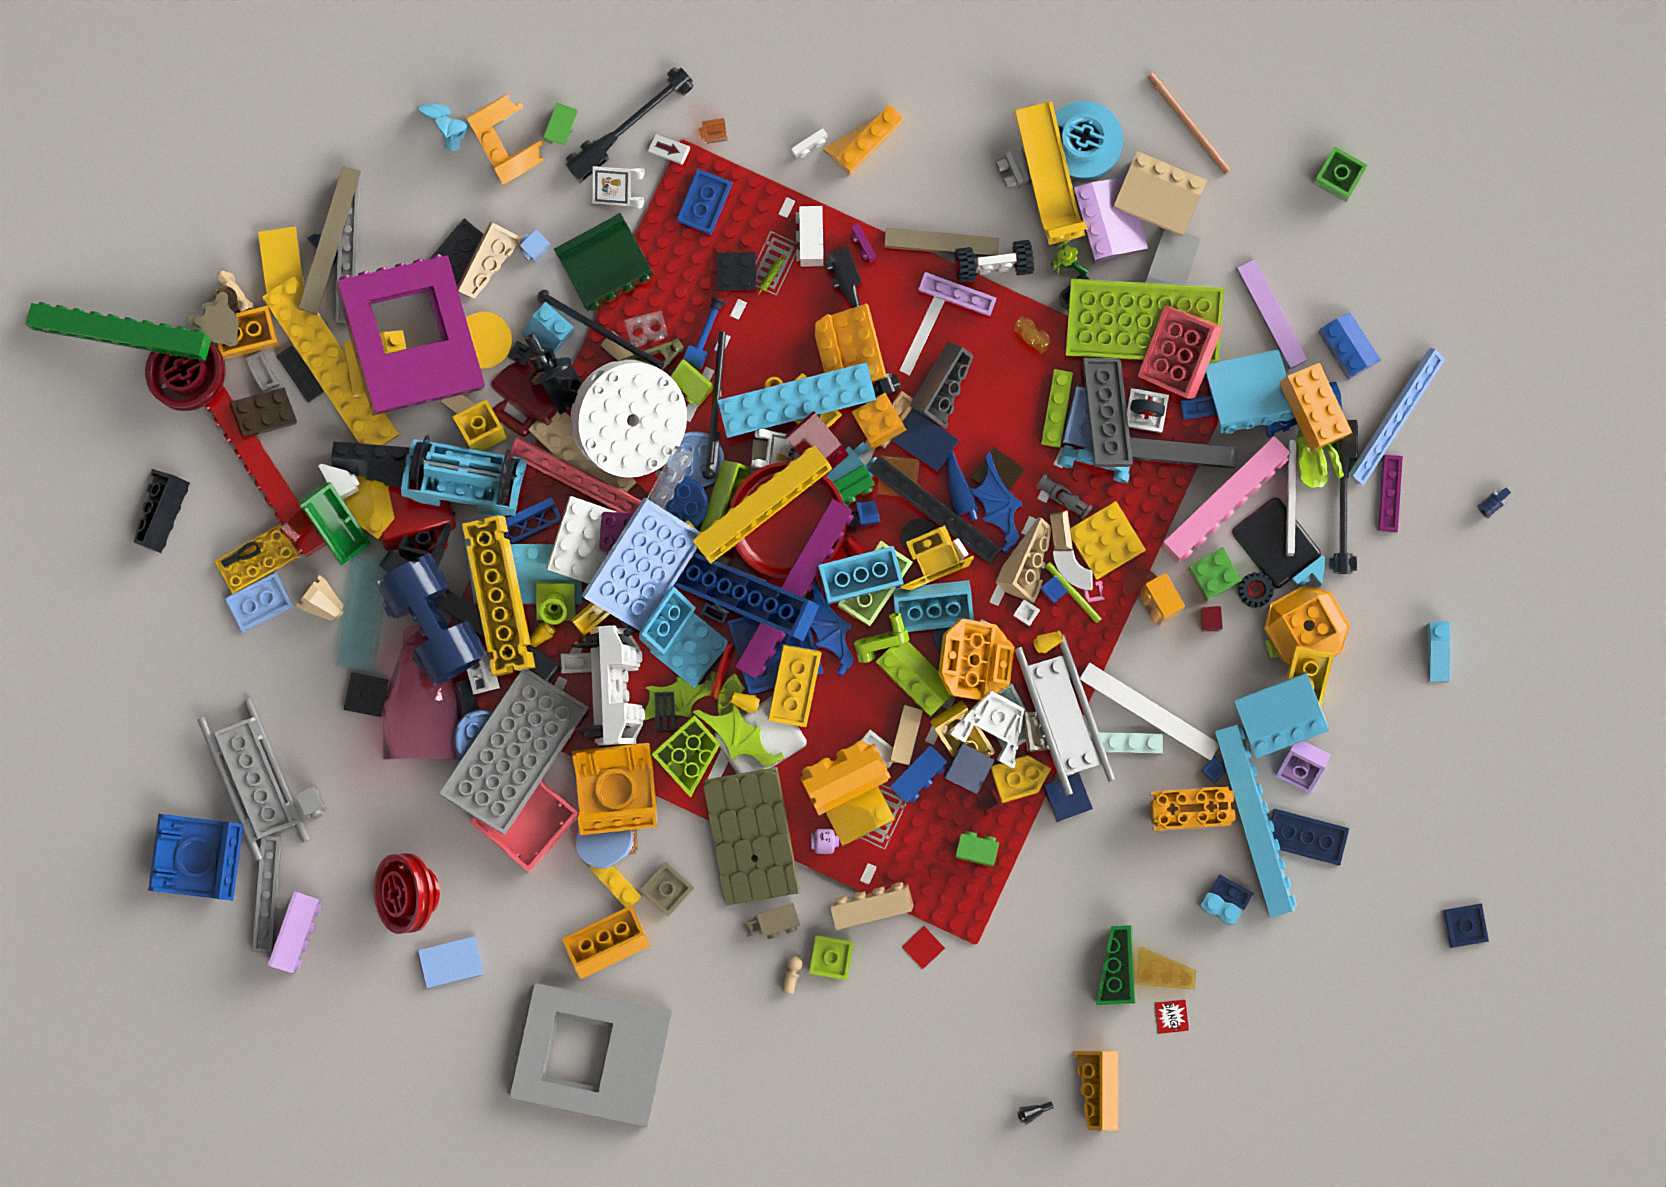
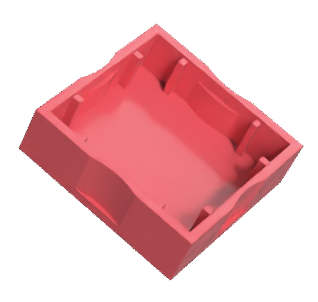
M541 781L505 836L475 817L472 818L470 823L530 873L577 819L579 812Z

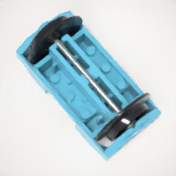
M426 435L424 440L413 439L410 445L403 473L401 494L404 497L424 504L440 506L441 500L477 506V513L515 516L527 462L524 458L511 456L510 449L507 450L505 455L430 442L429 435ZM411 480L416 481L417 490L410 489ZM511 496L509 506L499 505L504 497L509 498Z

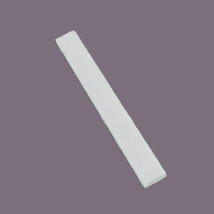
M1089 663L1082 673L1080 680L1207 760L1210 761L1219 747V743L1093 664Z

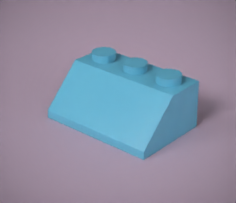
M671 586L639 633V640L650 650L664 655L696 607L675 587Z

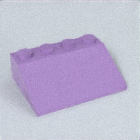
M1126 177L1092 182L1074 187L1073 189L1079 216L1086 223L1085 237L1093 264L1148 249L1140 218L1113 207Z

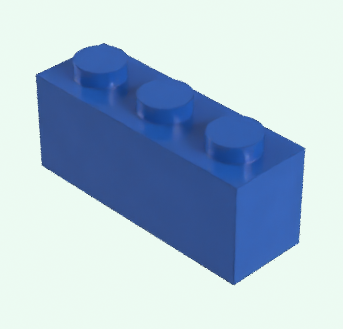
M929 746L891 785L890 789L904 803L907 804L909 801L913 803L920 796L918 792L922 788L926 790L933 783L932 777L935 774L940 776L945 771L947 761L932 746Z

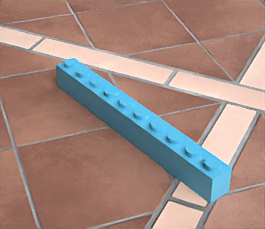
M1235 725L1215 731L1270 918L1295 911L1294 907L1297 906L1296 899L1289 891L1291 883L1289 877H1285L1283 869H1286L1283 858L1279 857L1278 850H1280L1278 840L1274 839L1272 834L1275 831L1272 821L1268 820L1266 814L1269 813L1267 803L1263 802L1261 797L1263 794L1262 786L1260 783L1257 784L1255 776H1258L1256 766L1251 764L1252 752L1249 746L1246 747L1244 740L1247 739L1245 729L1241 728L1240 725Z

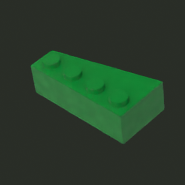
M1132 925L1111 926L1096 1005L1135 1004Z

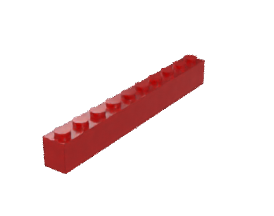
M223 385L218 395L205 408L208 412L212 411L216 416L213 418L214 422L219 428L223 427L226 433L223 434L229 444H234L236 448L233 450L239 460L243 458L246 463L243 467L249 476L253 474L256 481H254L257 489L259 491L263 490L266 494L264 499L268 506H273L277 511L274 513L279 523L284 522L287 528L284 531L290 539L294 538L297 544L294 546L299 554H304L306 557L312 555L326 546V543L299 505V501L257 436L242 439L230 407V402L234 400Z

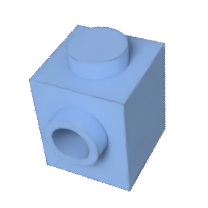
M537 230L531 235L527 234L521 240L522 244L520 245L523 250L521 254L527 260L532 259L534 262L551 247L550 243Z

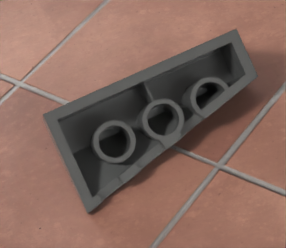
M948 341L909 407L936 425L947 429L948 423L946 421L949 414L953 413L954 407L952 405L956 395L959 396L960 384L962 379L966 378L973 355L964 347Z

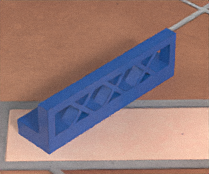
M552 497L515 514V516L506 518L508 532L504 534V538H510V544H514L561 522L562 518ZM553 509L557 518L552 521L544 520L545 513ZM532 518L539 520L537 528L533 530L526 527L528 520ZM512 527L522 528L518 537L509 536Z

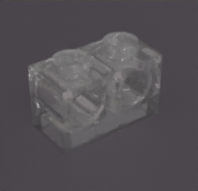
M662 311L625 320L630 343L636 347L646 344V341L654 340V342L662 341L665 339V336H668ZM654 323L661 325V329L657 332L651 330V326ZM640 328L643 330L641 336L636 337L632 334L633 330Z

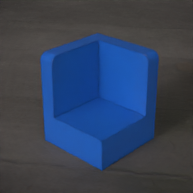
M875 501L856 502L861 527L880 523Z
M1056 576L1040 589L1052 605L1067 593V590L1060 584Z

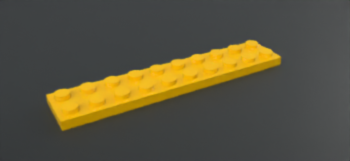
M293 276L262 296L358 443L385 445L399 436L385 413L372 416L367 396L353 398L345 352L319 313L315 315L299 310L304 290L296 278Z

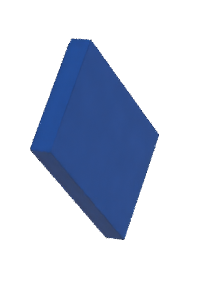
M697 168L676 222L712 236L733 182Z

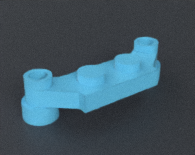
M1065 445L1057 464L1066 468H1072L1074 461L1093 465L1092 449L1075 450L1074 447ZM1101 467L1115 471L1113 477L1115 481L1128 483L1130 467Z

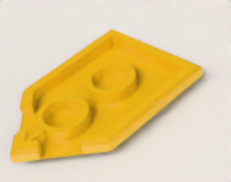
M1028 755L1016 758L1014 769L1003 763L993 765L991 771L1002 803L1038 793L1051 768Z

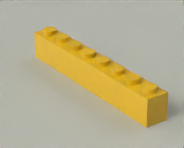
M815 445L812 448L806 449L802 456L791 461L781 472L774 474L770 481L760 485L756 492L745 497L735 508L728 510L724 517L714 521L706 531L700 532L693 542L711 564L828 473L832 467Z

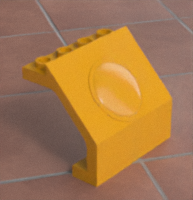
M649 743L572 751L578 793V825L580 835L657 827V803L652 754Z

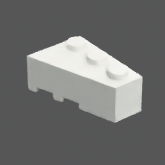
M822 206L799 207V212H796V224H800V231H796V242H800V250H796L797 261H800L801 267L823 266Z

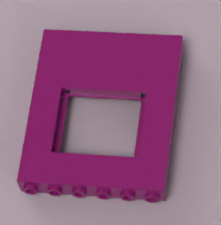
M439 254L432 256L430 260L417 259L412 264L399 263L394 268L387 269V267H381L376 269V272L369 273V271H363L358 273V276L351 277L350 275H345L339 278L335 286L372 416L480 391L485 387L448 255L442 257ZM428 292L442 341L385 354L371 304Z

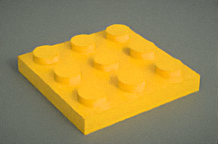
M1117 502L1110 504L1070 528L1071 540L1088 568L1092 570L1096 580L1146 551Z

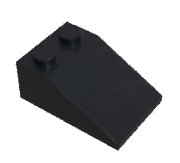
M446 524L432 553L425 551L431 547L434 541L433 534L437 531L436 529H430L429 533L426 531L417 533L416 541L414 542L411 541L409 535L403 536L398 547L400 556L407 558L408 562L415 561L416 563L419 562V557L429 553L432 554L439 566L445 552L443 550L444 543L448 542L452 528L451 525Z

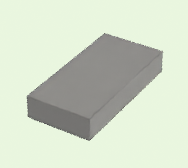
M262 351L244 359L262 393L279 385Z

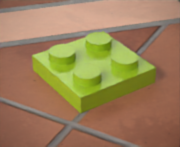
M816 935L809 974L848 980L854 942Z

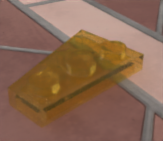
M1139 946L1136 985L1195 990V969Z

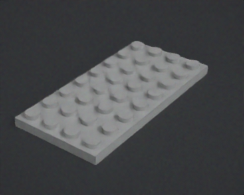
M528 669L522 670L439 795L505 836L575 731V728H577L589 710V707Z

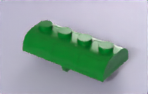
M331 482L319 485L300 500L299 505L341 566L371 544V541Z

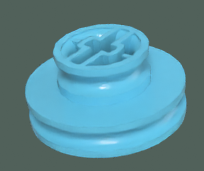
M1091 101L1073 102L1055 113L1058 127L1063 129L1060 137L1070 179L1089 181L1107 174L1117 163L1123 146L1122 128L1115 115L1103 105ZM1083 135L1089 136L1085 144L1080 143V138L1082 139Z

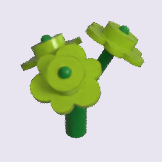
M1073 239L1056 243L1057 247L1054 248V251L1061 247L1063 249L1058 252L1056 259H1053L1051 263L1052 270H1055V275H1059L1060 267H1072L1080 274L1086 275L1088 273V269L1076 261L1078 250L1074 247L1066 246Z

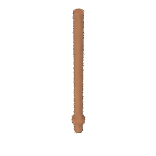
M1154 73L1149 75L1147 78L1154 85L1155 91H1159L1223 173L1227 174L1231 169L1164 87V82L1160 81Z

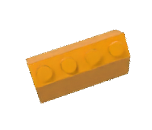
M632 905L562 938L580 979L651 946Z

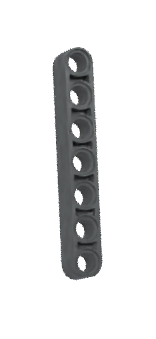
M1130 438L1132 460L1236 468L1237 448Z

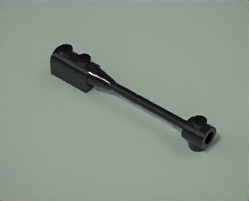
M676 67L672 68L667 73L669 78L666 80L669 85L616 130L596 141H585L580 146L581 152L577 155L575 152H572L567 156V163L565 165L580 184L593 174V166L601 167L609 160L606 152L627 129L671 92L675 91L677 94L681 93L684 96L694 87L692 79L683 68L678 70Z
M849 247L829 254L825 264L828 272L833 271L835 278L831 280L835 290L839 289L851 308L860 306L856 288L862 286V282ZM888 373L886 374L887 378L874 381L875 384L872 385L875 396L886 393L888 397L897 393L898 389L901 388L897 375Z
M1346 420L1352 433L1331 444L1339 455L1342 472L1344 473V476L1340 478L1339 553H1334L1333 558H1329V569H1333L1334 574H1352L1353 571H1357V556L1347 553V479L1349 478L1351 460H1358L1357 420Z

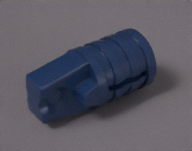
M1507 487L1500 493L1495 490L1482 503L1477 505L1479 511L1489 519L1495 511L1506 504L1504 499L1511 494V491Z

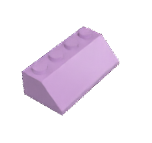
M293 892L268 966L290 973L300 970L303 962L300 959L301 955L307 951L309 945L307 938L309 933L312 934L315 929L316 923L313 921L322 909L321 900L299 892Z

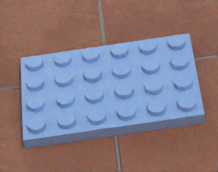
M644 497L583 592L582 597L641 632L698 548L693 540L700 532Z

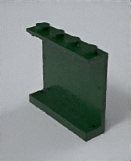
M621 213L554 248L587 312L599 309L601 304L606 301H614L618 298L619 294L632 291L635 288L634 286L640 283L645 284L654 276Z

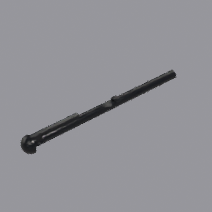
M548 290L538 292L537 299L540 303L544 301L653 366L659 369L663 368V362L549 296Z
M720 331L718 336L706 469L702 471V476L708 480L716 476L720 437V431L717 432L718 400L722 396L721 384L726 332Z

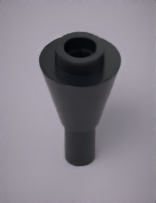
M1051 1101L1042 1105L1019 1107L1017 1114L1020 1122L1028 1125L1043 1114V1112L1054 1107Z

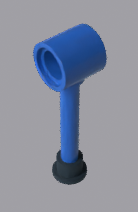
M711 297V310L696 346L689 345L684 356L686 362L700 370L708 353L703 350L704 344L718 311L721 310L722 305H725L723 300L716 297Z

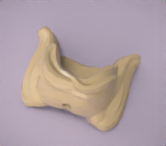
M223 270L218 272L217 278L222 285L212 293L213 299L216 300L220 292H225L228 295L229 308L233 312L253 309L254 304L249 299H246L244 293L236 284L234 275Z

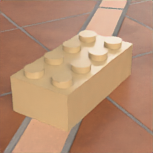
M903 882L892 884V887L889 889H884V887L875 888L869 894L863 891L855 893L852 898L848 899L847 896L838 897L830 908L835 928L838 930L911 912L914 905L908 884L903 885Z

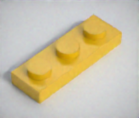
M614 866L603 869L588 867L625 908L633 906L642 898Z

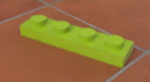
M1054 369L1041 445L1056 448L1061 446L1073 372Z

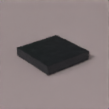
M351 672L343 710L382 718L390 680Z

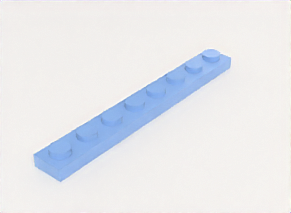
M1430 348L1349 472V475L1358 484L1364 486L1443 364L1445 358L1435 349Z

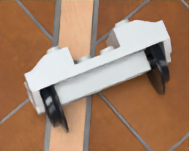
M614 625L595 627L593 630H590V635L592 636L579 637V643L571 645L572 648H591L595 725L592 727L575 728V731L582 732L583 738H597L595 743H598V745L636 744V738L645 719V711L642 709V705L627 703L629 701V691L627 690L626 682H628L629 676L626 668L640 667L642 652L632 635L624 636L623 631L627 628H616Z

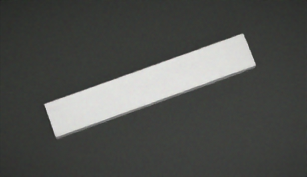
M1295 440L1288 442V450L1291 453L1288 455L1289 460L1287 462V556H1294L1297 446Z

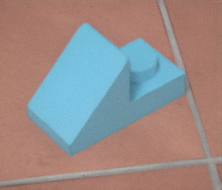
M1322 555L1292 578V583L1295 586L1299 583L1303 586L1311 579L1309 577L1311 575L1317 584L1321 586L1325 557Z

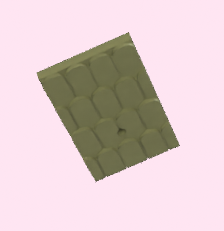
M774 767L706 779L704 781V792L726 906L799 894L800 888L778 768Z

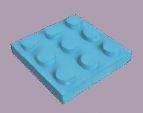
M692 613L664 655L650 650V652L695 688L724 654L728 641L696 614Z

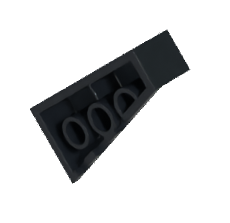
M333 441L331 453L332 467L348 471L351 475L355 474V476L365 477L366 480L372 482L373 480L382 482L385 486H395L401 490L406 457L409 454L410 447Z
M152 469V484H148L147 492H149L148 500L142 506L144 516L139 519L133 543L162 553L167 544L170 531L174 527L177 514L181 510V504L188 492L190 482L172 474Z

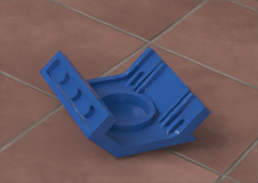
M158 814L148 891L233 901L243 824Z

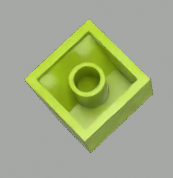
M684 359L671 375V378L686 396L684 399L692 406L696 404L699 407L713 391L712 383Z

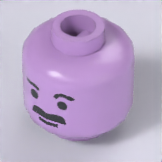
M816 829L814 834H811V849H814L816 854H832L835 847H839V837L835 836L832 829Z

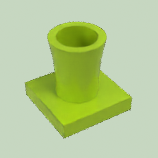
M537 581V620H544L546 623L553 625L559 624L562 621H571L576 616L575 582Z

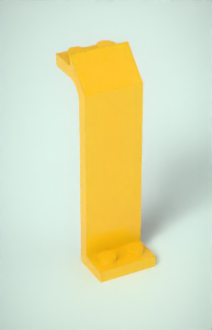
M1052 101L1012 110L1013 118L1017 120L1040 221L1048 244L1051 245L1086 236L1084 231L1087 229L1086 223L1079 216Z

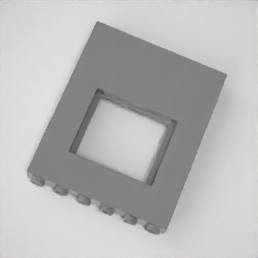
M534 983V987L530 986L528 997L531 998L530 1006L526 1005L524 1017H527L526 1025L522 1024L520 1036H523L521 1044L518 1043L516 1055H519L518 1062L513 1064L512 1074H514V1080L509 1083L507 1091L510 1094V1098L648 1127L672 1012ZM558 1017L610 1028L598 1087L546 1076Z

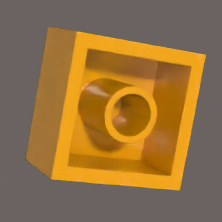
M886 393L852 412L873 449L906 431Z

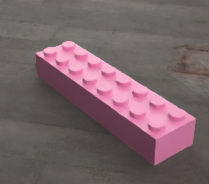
M1274 436L1163 542L1161 547L1176 562L1180 559L1184 562L1193 552L1191 549L1194 546L1198 548L1207 539L1205 535L1208 533L1212 535L1219 528L1221 520L1223 522L1228 520L1234 513L1233 509L1235 507L1239 509L1248 500L1246 497L1248 494L1253 496L1262 486L1260 483L1262 481L1266 483L1276 473L1274 471L1276 467L1280 470L1289 460L1287 456L1291 452Z

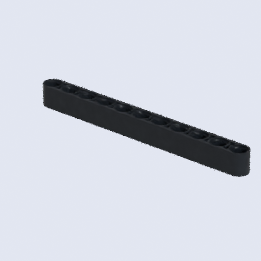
M389 550L379 566L390 573L408 561L394 551ZM449 589L434 600L439 608L461 623L469 621L474 631L485 638L480 611ZM526 646L527 652L533 653L535 668L530 670L549 683H552L562 667L532 646ZM510 649L511 651H508V655L510 656L512 654V649Z

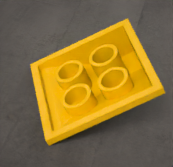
M403 330L380 333L385 354L406 349ZM351 340L344 341L343 345L353 398L366 396Z
M358 476L357 479L360 484L357 487L360 491L343 499L360 527L381 542L380 536L382 532L394 520L388 490L389 486H385L382 482L375 480L372 482L366 480L365 477Z
M878 786L826 812L842 846L895 820Z

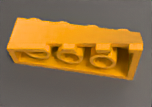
M889 104L878 116L825 147L823 150L844 171L851 175L903 123V117Z
M1073 1051L1079 1065L1076 1068L1077 1074L1081 1076L1082 1081L1080 1090L1085 1098L1083 1106L1088 1130H1118V1051Z

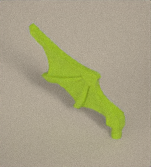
M711 672L710 681L706 680V683L698 684L695 688L681 677H677V681L667 687H646L649 690L650 699L644 710L645 719L643 721L655 718V692H674L675 715L692 717L691 710L693 704L700 698L711 695L717 672ZM667 696V716L671 715L670 696ZM659 697L660 716H663V697Z
M733 705V710L721 716L708 715L701 710L693 711L695 715L704 720L719 734L727 746L732 759L735 760L737 756L746 754L757 759L764 767L775 765L777 762L785 759L782 752L772 755V752L768 753L761 742L760 726L753 727L747 724L735 705Z

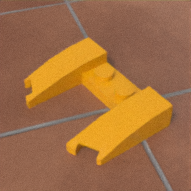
M508 94L465 116L503 185L543 161V157H539V146H543L541 139L508 156L496 134L493 125L523 108L520 102L515 105L509 101Z

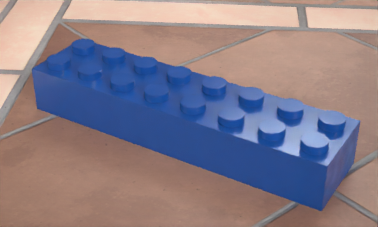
M698 553L693 554L674 586L802 641H804L819 608L818 604L722 563L714 561L710 564L705 556Z

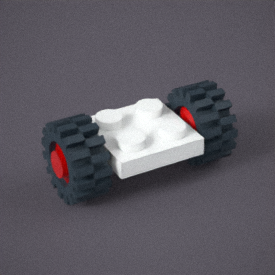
M1029 240L1014 241L1012 244V254L980 257L975 260L971 247L956 248L954 260L958 281L960 283L975 281V273L979 272V275L989 274L993 270H998L999 273L1007 272L1013 265L1018 276L1033 274L1034 257L1031 242Z

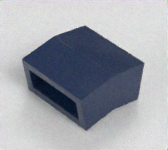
M707 601L701 613L723 624L730 611ZM708 607L723 613V618L707 611Z

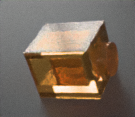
M724 118L702 121V127L699 128L700 138L705 139V144L728 141Z

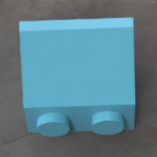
M545 302L532 316L522 331V335L527 337L535 333L542 347L552 348L555 354L575 332V329Z

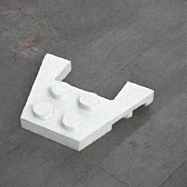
M989 691L948 734L962 742H966L974 725L1005 741L997 761L1014 769L1024 708L993 691Z

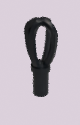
M249 542L232 556L222 560V565L227 567L240 560L252 558L260 553V546L257 542ZM251 546H256L254 552L245 556H239Z

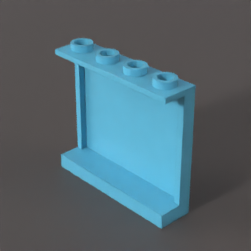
M1279 349L1208 364L1204 377L1208 381L1220 423V434L1225 432L1233 433L1239 429H1252L1258 425H1270L1277 421H1289L1295 418L1279 384L1281 380L1287 377Z

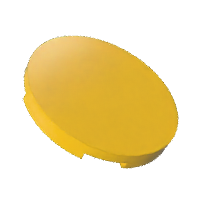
M477 312L466 317L480 369L496 367L508 357L512 348V334L509 326L501 317L490 312Z

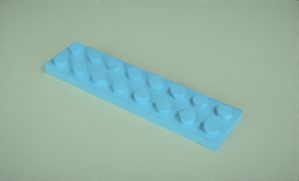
M862 363L720 399L718 404L728 438L803 419L813 411L819 415L874 401L876 397L867 363Z

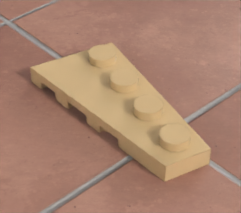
M490 222L457 286L458 291L475 299L490 281V277L495 271L497 272L500 269L501 264L507 257H510L515 247L521 243L523 238Z

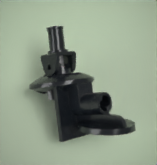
M535 333L528 335L524 340L533 352L529 357V361L536 369L531 375L529 383L531 385L541 384L559 415H561L565 411L572 409V404L575 403L578 395L577 392L582 382L573 368L569 357L556 358L552 348L542 347Z

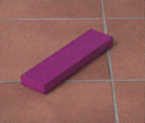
M1383 455L1378 531L1398 532L1403 456Z

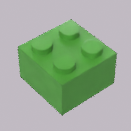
M1334 146L1313 184L1347 202L1368 165Z
M1223 547L1188 567L1206 601L1242 581Z
M966 831L965 834L960 835L955 858L993 867L999 842H995L996 838L985 836L982 839L977 837V833Z

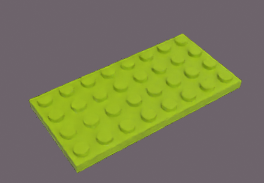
M1071 279L1066 355L1144 360L1165 305L1221 326L1224 287ZM1221 334L1209 363L1219 362Z

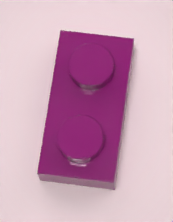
M860 225L852 226V233L850 235L855 244L859 243L861 247L859 252L864 260L867 259L869 263L874 262L877 256Z

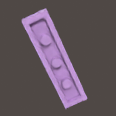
M927 272L924 273L918 289L922 293L989 317L997 299L996 297Z

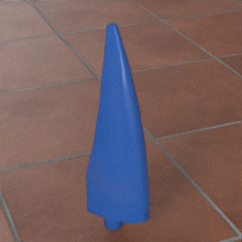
M952 451L946 460L947 480L952 506L955 514L958 516L969 514L970 520L975 521L978 519L976 514L978 507L974 495L959 468L954 451Z

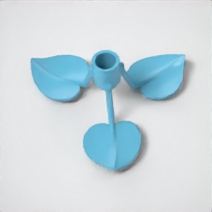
M427 103L417 107L422 115L436 118L435 124L446 137L444 147L451 151L459 150L460 141L464 139V135L470 125L467 121L465 124L461 120L448 118L446 115H449L451 111L442 104Z

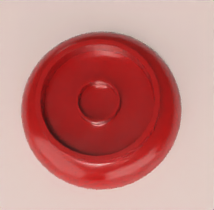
M791 461L772 463L754 471L737 489L730 509L735 508L745 497L756 492L760 485L770 481L774 474L784 470ZM824 475L734 546L741 557L757 571L771 577L786 579L830 501L834 499L844 505L842 497L833 482ZM846 524L844 525V527H843L842 530H841V531L844 532V534H845ZM844 534L839 542H834L832 546L834 551L829 559L825 558L822 564L828 563L837 553Z

